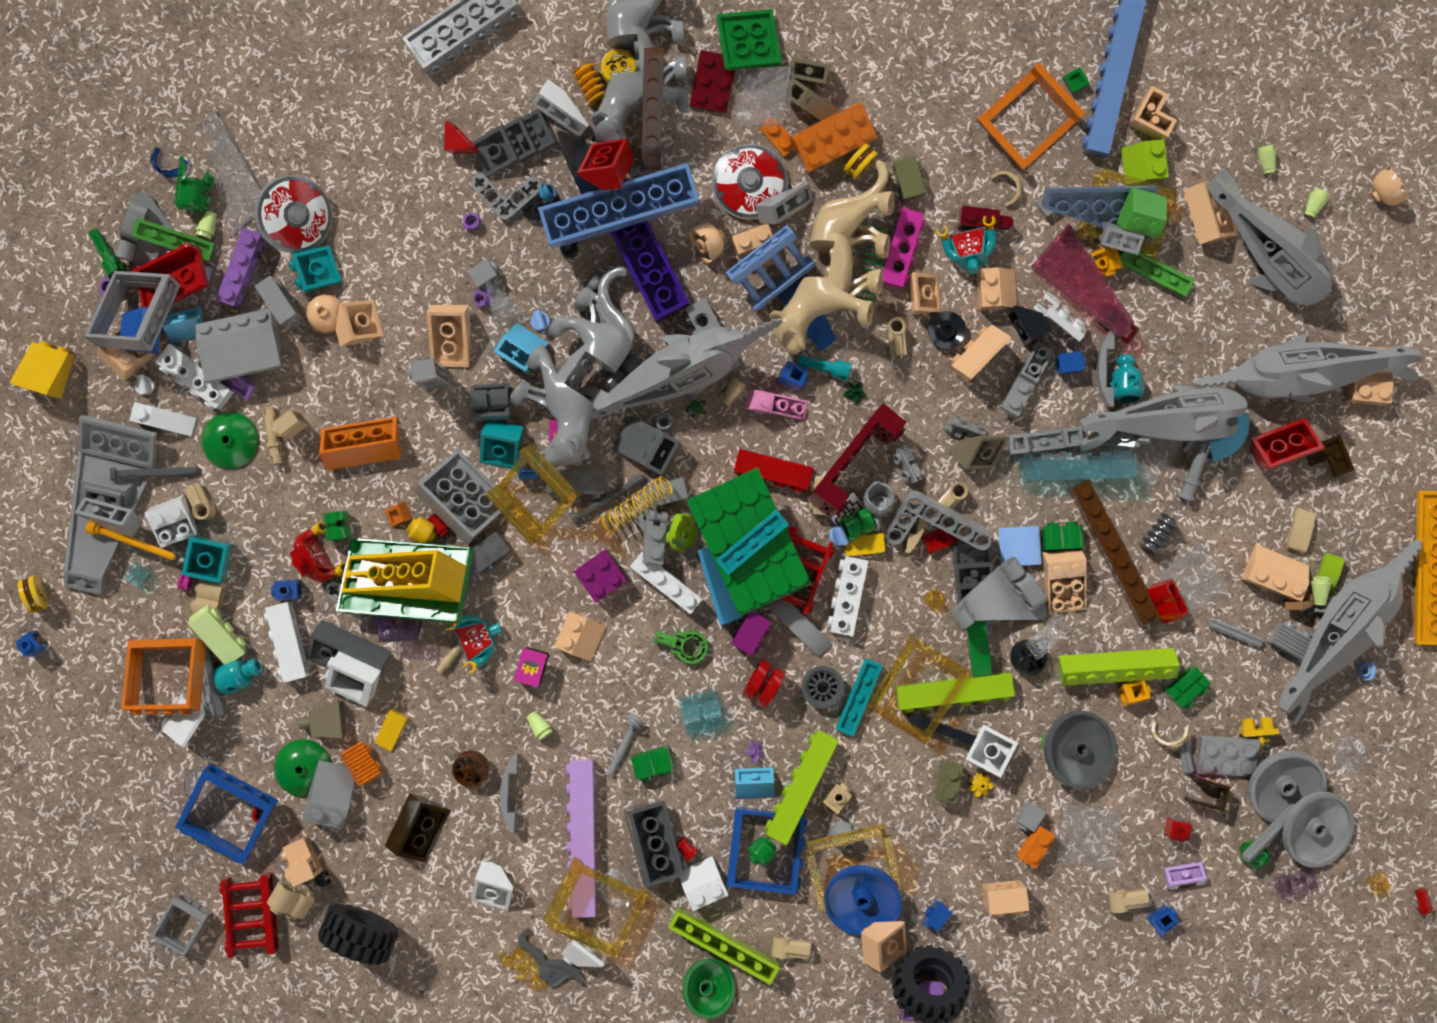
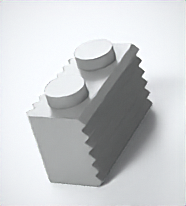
M1287 621L1285 623L1278 622L1267 643L1302 662L1313 636L1304 631L1301 633L1296 631V626Z

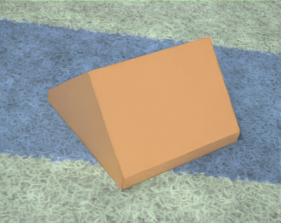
M911 273L909 285L912 315L942 312L938 274Z

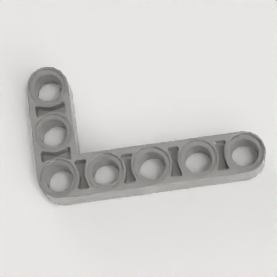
M912 491L906 496L887 528L888 542L898 545L902 543L919 517L979 550H986L991 546V532L986 527L919 491ZM916 499L920 503L917 505H913L910 503V501ZM935 509L937 512L930 514L927 510ZM903 515H907L910 517V519L902 520L900 517ZM946 518H952L954 521L951 523H946L944 520ZM963 527H968L971 530L968 532H963L961 529ZM898 531L900 535L894 536L891 532ZM981 536L987 537L985 541L978 540Z

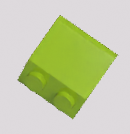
M1164 139L1144 141L1121 148L1125 186L1164 182L1169 177Z

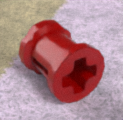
M686 836L676 843L677 850L685 857L686 862L699 850L687 841Z

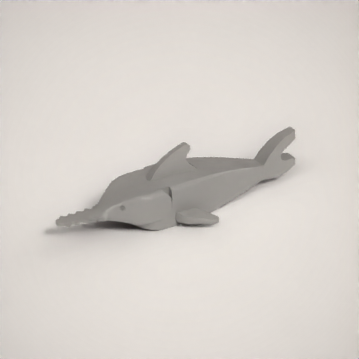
M772 319L770 322L758 325L755 329L751 328L748 332L726 327H713L692 336L682 334L666 335L662 340L668 346L645 360L609 393L594 387H582L577 392L588 400H592L591 403H593L594 408L591 419L605 417L619 409L665 401L688 394L689 399H694L708 385L722 379L748 345L752 344L754 340H758L760 336L766 335L767 332H771L774 328H778L783 323L782 319Z
M1301 334L1283 345H1275L1263 349L1258 355L1251 357L1234 370H1229L1227 373L1222 372L1220 375L1215 374L1212 377L1206 376V378L1199 377L1198 380L1194 381V385L1204 388L1205 386L1212 387L1213 385L1220 386L1222 384L1227 386L1234 384L1259 398L1288 397L1298 402L1310 403L1313 401L1311 395L1340 388L1386 368L1401 379L1417 381L1418 373L1407 365L1422 361L1423 356L1418 349L1406 346L1382 349L1339 343L1306 342L1307 335Z
M1417 539L1409 542V546L1404 547V552L1398 553L1399 557L1393 558V562L1388 563L1387 566L1363 574L1348 582L1337 596H1328L1326 605H1314L1307 609L1309 613L1324 615L1315 630L1296 677L1285 688L1278 703V708L1287 713L1289 722L1296 725L1301 719L1310 700L1312 689L1353 662L1373 643L1378 648L1384 646L1386 623L1391 622L1400 610L1403 602V575L1406 573L1405 569L1410 568L1409 563L1414 561L1413 557L1418 556L1417 551L1422 550L1421 540Z

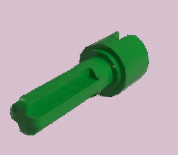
M97 228L90 230L88 234L103 260L101 266L107 277L111 280L114 271L126 272L120 258L113 256L100 231Z

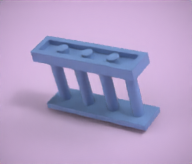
M788 225L726 272L735 285L740 282L752 297L748 303L755 312L764 308L769 301L804 274L809 273L817 265L809 255L804 258L793 243L797 236ZM784 247L789 249L798 262L791 269L786 267L777 254ZM769 259H772L783 274L774 282L762 267V264ZM755 270L768 286L760 293L755 290L747 279V276Z

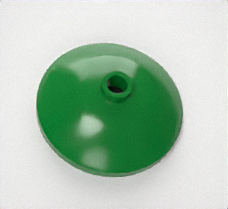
M225 412L216 415L206 424L202 433L201 444L205 456L214 465L224 469H236L246 465L253 459L259 446V435L255 425L249 418L239 413ZM226 436L229 437V441L227 443L224 442V438Z
M308 739L295 740L285 745L279 751L274 763V774L280 787L293 796L308 797L318 760L331 762L328 752L319 743ZM298 766L302 767V773L297 771Z
M706 958L697 961L688 969L682 984V996L686 1007L692 1014L703 1019H713L724 1014L732 1004L735 995V980L731 970L725 963L717 959ZM702 984L705 986L704 990H701Z

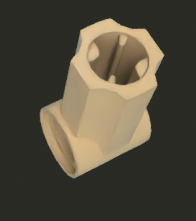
M898 317L890 320L887 325L890 356L907 355L906 324L903 319ZM893 322L900 323L901 330L899 332L893 331L891 327Z
M198 482L187 486L184 491L193 508L194 517L205 521L212 520L216 515V510L211 505L201 483ZM204 507L207 508V514L205 516L202 515V510Z
M959 482L952 484L938 502L953 510L967 496V486ZM958 485L963 488V494L959 497L955 496L953 492L954 488Z
M1146 889L1108 892L1112 913L1127 912L1128 909L1149 907L1150 902Z
M774 935L772 957L787 959L789 957L809 959L811 941L795 940L788 936L780 938L778 935Z

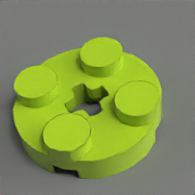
M677 513L673 517L670 531L666 534V541L670 543L673 550L686 552L685 549L691 548L695 543L698 528H695L696 520L693 515Z

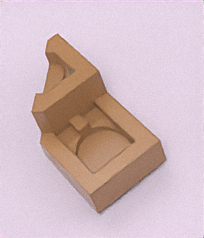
M1305 593L1302 602H1285V610H1304L1314 606L1313 593Z

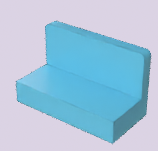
M201 306L167 315L162 327L171 344L196 338L195 324L203 323Z
M773 767L735 769L736 798L774 797Z

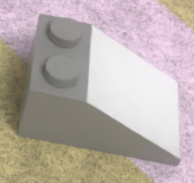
M318 760L302 813L305 822L343 829L354 785V779L346 766Z

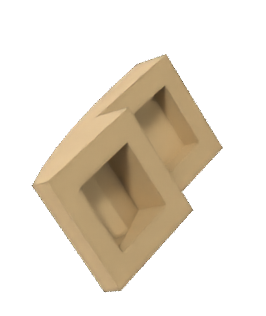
M1300 508L1295 510L1292 528L1288 533L1286 548L1303 553L1307 551L1316 513Z
M917 518L915 534H907L904 553H910L917 545L926 525L925 520Z

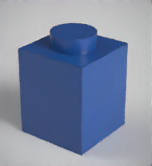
M1082 351L1055 356L1058 375L1082 372L1084 367H1086L1085 356H1082Z

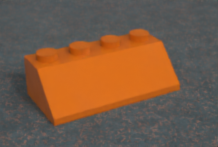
M397 416L321 429L319 454L325 470L401 458L402 445Z

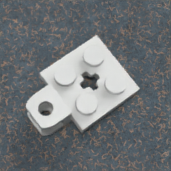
M1047 291L1044 297L1052 305L1047 310L1037 303L1034 309L1037 312L1043 313L1044 317L1050 316L1052 320L1080 342L1087 331L1086 323L1079 317L1077 319L1071 315L1072 312L1064 305L1061 307V301Z

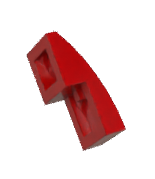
M940 528L921 537L929 555L960 541L957 537Z

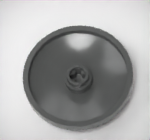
M1067 712L1052 723L1046 734L1044 742L1045 761L1051 774L1063 785L1076 789L1092 788L1106 779L1113 768L1116 757L1114 735L1108 724L1092 712Z

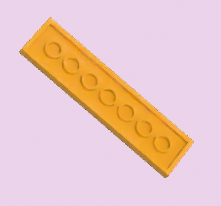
M1417 491L1416 540L1422 541V550L1417 551L1418 556H1415L1414 644L1437 645V491Z

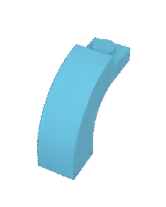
M1248 412L1236 417L1239 422L1238 430L1235 434L1207 443L1211 445L1207 455L1208 462L1226 458L1242 446L1249 431Z

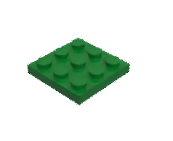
M772 9L716 15L725 71L781 66L782 60Z

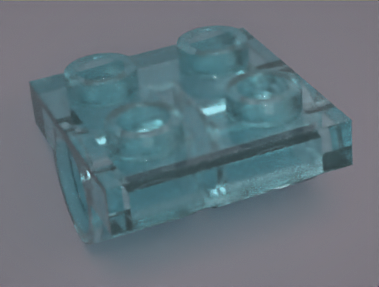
M716 689L679 698L687 736L725 728Z

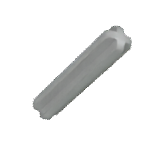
M1210 618L1207 623L1209 628L1258 648L1262 646L1263 638L1215 618Z

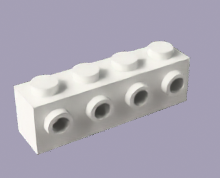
M168 344L155 361L160 365L159 369L167 375L172 374L175 377L174 381L182 387L186 385L190 388L189 392L193 396L203 398L205 400L204 404L212 410L215 408L221 410L234 394V391L221 381L206 384L202 366L172 344Z
M844 556V560L840 559L838 570L841 571L840 579L836 578L834 588L838 590L837 596L833 597L831 602V608L834 611L833 615L828 617L827 622L830 632L848 636L854 635L868 566L867 560Z

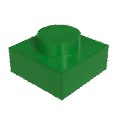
M1080 67L1062 78L1071 94H1074L1090 83Z

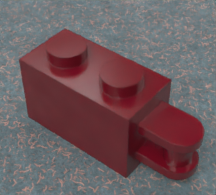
M962 205L959 210L957 229L973 230L986 227L987 230V226L983 223V218L986 216L987 223L990 224L993 215L996 218V223L993 226L995 232L998 229L1009 230L1013 226L1014 220L1010 216L1000 215L1001 210Z

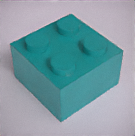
M200 536L189 537L182 575L217 583L226 581L233 543Z

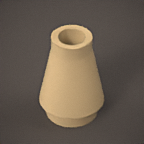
M733 377L728 382L721 402L731 407L745 391L746 384Z

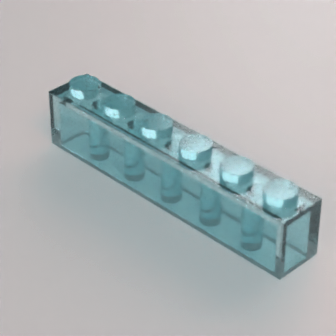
M1102 451L1100 455H1092V452H1080V456H1072V452H1061V456H1053V453H1041V457H1033V453H1022V457H1017L1018 481L1137 478V455H1131V451H1119V455H1112V451Z

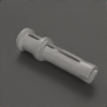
M1198 443L1199 445L1188 475L1183 478L1184 484L1181 492H1178V496L1190 501L1195 500L1196 488L1201 483L1199 477L1211 445L1207 443Z

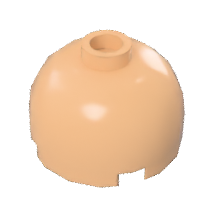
M1389 166L1380 171L1374 178V192H1372V195L1377 202L1382 201L1386 205L1394 206L1410 198L1408 191L1403 190V183Z
M700 224L690 230V243L693 248L696 246L703 254L700 257L703 262L710 263L722 254L724 250L723 239L725 237L720 229L711 224Z
M320 295L312 299L306 311L310 325L321 333L335 332L341 301L331 295Z

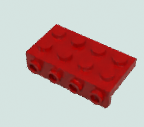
M190 243L181 244L180 247L167 251L164 255L151 259L150 262L137 266L134 270L130 271L170 274L181 285L173 303L209 286L201 248ZM138 287L141 305L148 308L156 288Z

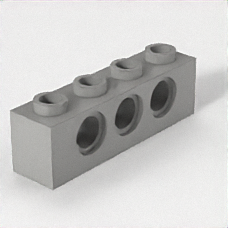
M706 298L685 308L686 314H684L688 325H693L695 329L693 334L708 328L721 327ZM699 318H706L708 324L701 327L697 324ZM738 359L727 374L741 368Z
M434 358L410 362L411 368H408V375L410 380H413L417 385L426 390L449 386L446 367Z

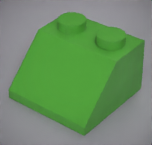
M1131 187L1117 224L1125 230L1159 239L1167 222V197Z

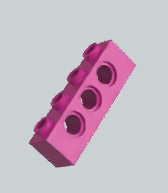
M902 207L889 248V255L883 269V285L900 290L904 285L907 286L910 275L907 274L908 268H912L915 257L912 256L913 251L918 249L921 238L917 237L919 231H923L926 220H923L924 213ZM904 228H912L914 234L906 235ZM899 246H906L908 248V253H901L899 251ZM896 263L901 264L903 271H895L893 265Z

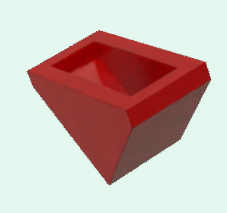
M449 121L445 122V151L451 154H470L479 151L455 124Z

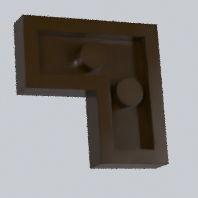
M1340 434L1321 441L1325 447L1324 450L1305 456L1309 467L1327 460L1334 477L1355 470Z

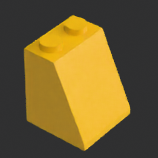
M41 340L39 344L32 342L15 371L10 384L62 399L75 355L69 353L70 349L58 346V349L51 348L52 344Z

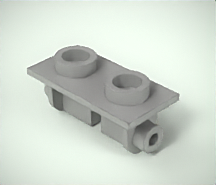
M959 416L949 417L950 424H947L945 428L949 435L961 438L963 432L966 433L964 439L986 435V429H983L981 424L975 422L972 424L967 423L964 418Z
M903 445L891 451L893 462L898 465L901 471V478L908 486L923 479L917 463L912 465L909 463L914 460L909 447L907 448L906 445Z

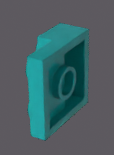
M330 246L294 253L290 258L291 261L288 262L291 272H295L297 277L294 280L297 290H301L302 294L319 291L323 287L341 283Z

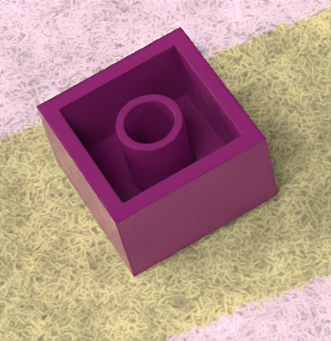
M604 549L573 571L595 603L628 581L607 549Z
M755 611L747 614L733 637L731 644L749 655H752L753 652L757 654L762 646L761 638L763 635L767 637L772 629V626H770L771 621Z

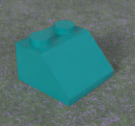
M485 421L480 438L479 463L517 470L524 427L497 421Z

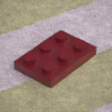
M704 50L700 51L689 107L722 114L727 113L735 70L725 71L722 54Z

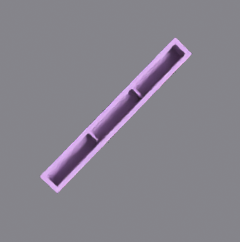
M571 759L569 764H566V776H570V783L566 785V794L570 795V803H567V815H570V822H567V834H571V842L567 843V852L571 853V861H568V873H571V880H568V892H572V900L568 901V911L572 912V918L595 917L597 907L594 759Z

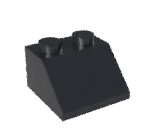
M1017 305L1006 312L1024 346L1051 331L1050 327L1052 325L1047 316L1044 317L1041 312Z

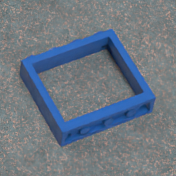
M210 763L202 771L175 828L180 830L182 834L193 837L199 843L208 845L217 853L230 857L234 862L244 864L250 858L279 800ZM207 780L264 810L244 850L188 820Z
M736 806L727 887L796 895V891L800 889L801 878H798L799 870H803L804 859L800 858L801 851H805L806 839H803V832H807L808 820H805V815L802 814L797 824L790 885L737 879L735 877L743 814L774 818L775 813L770 810Z

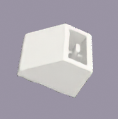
M186 494L150 507L144 513L160 548L198 534L193 510Z

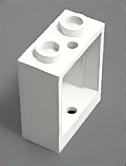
M339 651L335 658H330L327 664L329 669L324 677L326 679L325 688L367 707L376 692L381 670ZM337 671L364 683V686L338 675Z

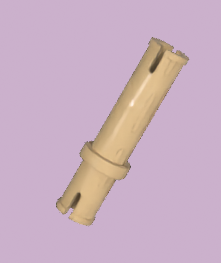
M264 407L262 410L268 442L266 447L269 449L271 465L283 464L281 454L282 442H280L279 437L271 429L273 427L272 422L276 420L275 407Z

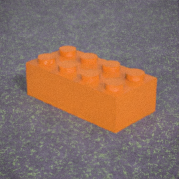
M858 102L789 136L805 172H810L876 139L877 135L862 102Z

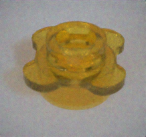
M1378 872L1376 876L1367 879V883L1371 885L1372 892L1375 895L1390 889V883L1382 872Z

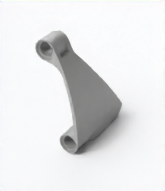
M147 191L134 194L121 228V238L115 256L144 265L150 262L151 259L158 258L167 251L172 250L131 237L136 219L140 218L173 230L174 228ZM205 265L206 274L209 282L214 267H209Z
M1011 557L974 587L950 615L961 631L972 625L974 621L1045 620L1048 609L1045 605L1047 598L1035 579L1029 573H1025L1017 558Z

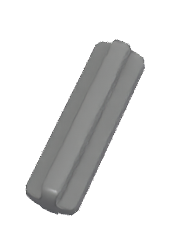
M1183 735L1177 736L1175 740H1179ZM1186 741L1183 746L1178 748L1183 772L1188 774L1194 772L1195 769L1188 741Z

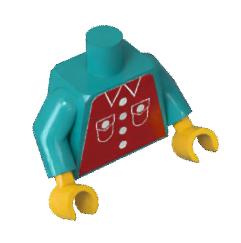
M993 215L990 224L987 223L986 216L983 218V223L987 226V230L986 227L950 234V238L947 237L948 228L945 225L946 232L944 234H940L938 228L936 230L938 236L942 237L941 243L945 255L953 263H959L961 269L967 268L970 274L979 272V265L988 262V257L996 247V232L993 229L996 218Z
M470 615L462 616L460 623H450V627L445 629L446 631L453 629L468 661L462 668L469 666L471 669L467 675H470L475 669L488 662L496 645L494 636L503 633L499 622L488 626L486 620Z

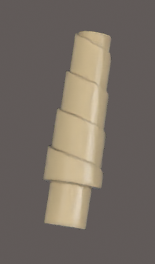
M460 643L455 645L440 661L441 664L436 669L439 673L442 674L451 666L462 650Z

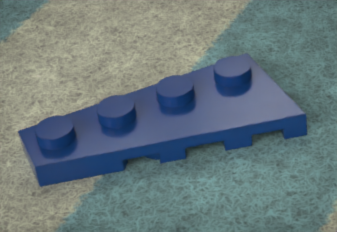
M804 274L777 295L785 306L794 296L802 279L808 277L807 274ZM825 315L817 317L807 330V335L820 352L836 340Z

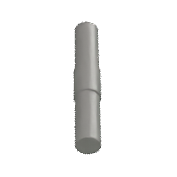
M628 729L606 774L614 776L635 734L634 730Z

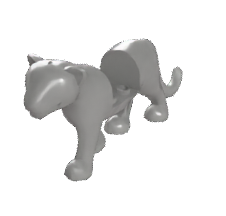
M662 0L610 1L605 19L607 43L609 46L617 49L635 48L636 72L619 73L610 78L603 100L597 112H594L591 116L593 133L598 142L628 138L625 131L626 121L632 112L643 108L644 48H654L650 36L665 30L672 34V40L675 44L684 46L683 21L672 20L664 15H653ZM681 56L663 68L662 101L674 102L680 112L689 113L688 89L666 86L674 77L678 81L687 82L685 56Z
M624 267L612 268L604 274L598 285V294L587 286L577 296L574 302V309L584 311L590 307L591 321L560 315L551 323L549 335L558 337L567 330H574L579 334L584 345L570 356L558 372L547 349L543 345L538 346L530 354L527 367L532 369L541 368L544 389L533 387L523 381L514 389L510 396V403L515 406L523 405L528 399L543 405L557 421V434L548 447L542 451L544 460L549 467L574 465L582 459L590 458V452L586 447L594 405L578 393L577 390L582 386V380L586 374L588 375L592 371L594 363L615 374L630 352L634 339L633 326L614 307L609 297V285L617 277L628 274V270Z

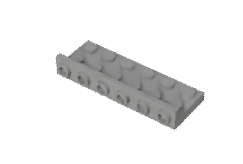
M456 0L402 39L427 75L431 76L432 74H437L445 65L453 63L461 54L469 52L478 42L485 41L494 31L501 30L507 22L518 18L522 11L516 0Z

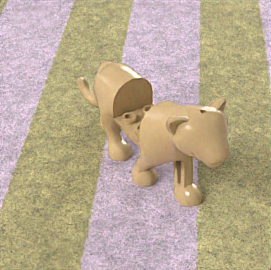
M875 159L871 162V166L878 171V179L875 185L860 195L827 202L821 207L814 219L809 245L818 252L830 255L831 263L826 270L827 277H805L782 311L774 310L769 315L770 320L782 319L783 323L778 328L773 329L774 335L786 351L792 355L806 349L807 330L810 324L819 316L833 313L837 309H845L857 312L860 324L866 326L871 324L873 302L856 298V296L866 289L873 294L880 295L883 287V269L873 270L851 281L853 269L851 247L871 241L875 244V252L878 257L886 259L889 255V235L881 233L871 226L860 224L869 213L877 208L884 215L890 216L892 214L894 203L893 191L881 193L888 183L889 175L887 165L883 161Z

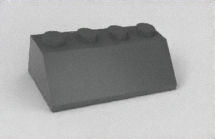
M321 620L310 636L306 659L328 668L327 664L330 658H335L340 651L381 670L379 684L389 663L391 651L343 630L332 623ZM337 671L338 674L364 685V683Z
M665 800L624 809L642 884L648 888L683 877L684 873Z

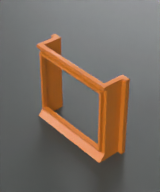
M1039 62L989 110L981 114L977 118V122L984 127L1023 171L1086 113ZM1036 81L1065 112L1069 119L1024 159L991 123V120Z

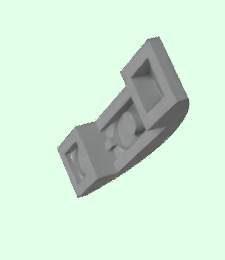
M1115 330L1108 331L1103 338L1096 360L1098 391L1106 408L1114 407V387H1107V351L1115 349Z
M1082 427L1008 435L1010 455L1081 446V440H1083Z
M779 599L766 605L818 657L832 645L791 603Z
M519 752L514 753L509 760L502 777L500 789L501 811L510 832H515L517 810H509L511 774L519 772Z

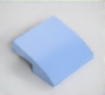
M1040 526L998 528L1001 564L1011 557H1016L1021 566L1042 564Z

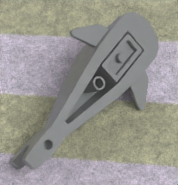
M1223 167L1207 183V187L1218 204L1228 211L1252 255L1265 272V274L1251 277L1248 280L1249 284L1270 291L1280 289L1291 301L1301 305H1312L1325 299L1332 286V267L1329 260L1324 256L1325 252L1321 249L1317 229L1311 227L1306 235L1278 216L1242 198L1235 180Z
M1173 385L1172 390L1175 391L1174 393L1156 397L1116 412L1095 413L1082 419V430L1095 432L1081 440V450L1084 452L1094 449L1110 439L1116 431L1158 439L1186 441L1182 445V450L1190 452L1197 449L1199 442L1208 443L1211 440L1235 434L1238 430L1239 422L1236 417L1245 413L1248 403L1242 395L1224 387L1196 388Z

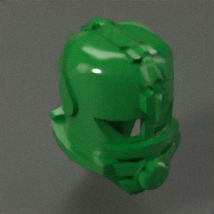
M179 156L176 198L174 200L176 207L181 210L198 211L200 213L208 211L212 200L211 196H208V190H211V185H214L215 178L210 176V172L205 174L204 180L186 178L184 156Z

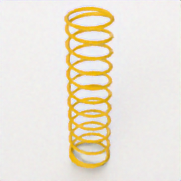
M660 476L655 479V483L651 482L649 487L645 486L643 491L640 490L637 495H632V499L628 498L626 503L622 502L620 506H616L614 510L609 511V514L602 516L601 521L604 528L614 534L615 529L620 530L619 523L625 526V520L631 522L630 515L637 518L635 510L639 514H643L640 505L645 510H648L647 503L639 496L640 492H643L648 504L654 506V501L645 492L646 488H649L654 500L660 502L658 494L650 487L651 484L655 485L657 492L662 498H666L665 492L672 494L673 490L668 480ZM657 480H659L661 487L656 484ZM661 481L668 487L670 492L664 488ZM657 487H659V489L663 492L664 496L659 492ZM652 491L655 493V495L657 496L658 500L654 497ZM646 495L650 498L652 504L648 501ZM634 496L638 497L640 505L635 500H633ZM640 499L645 503L647 509L643 506ZM628 500H632L635 510L627 504ZM634 502H635V503L637 504V506L640 508L641 512L638 511V509L636 508ZM623 504H626L628 512L622 508ZM628 506L633 510L635 516L630 512ZM617 508H620L623 517L616 512ZM623 511L628 515L630 520H628L625 517ZM611 512L615 513L616 519L610 515ZM617 514L621 517L624 524L620 522V520L617 517ZM604 518L611 522L614 529L613 532L608 529ZM611 518L616 522L618 528L613 524Z

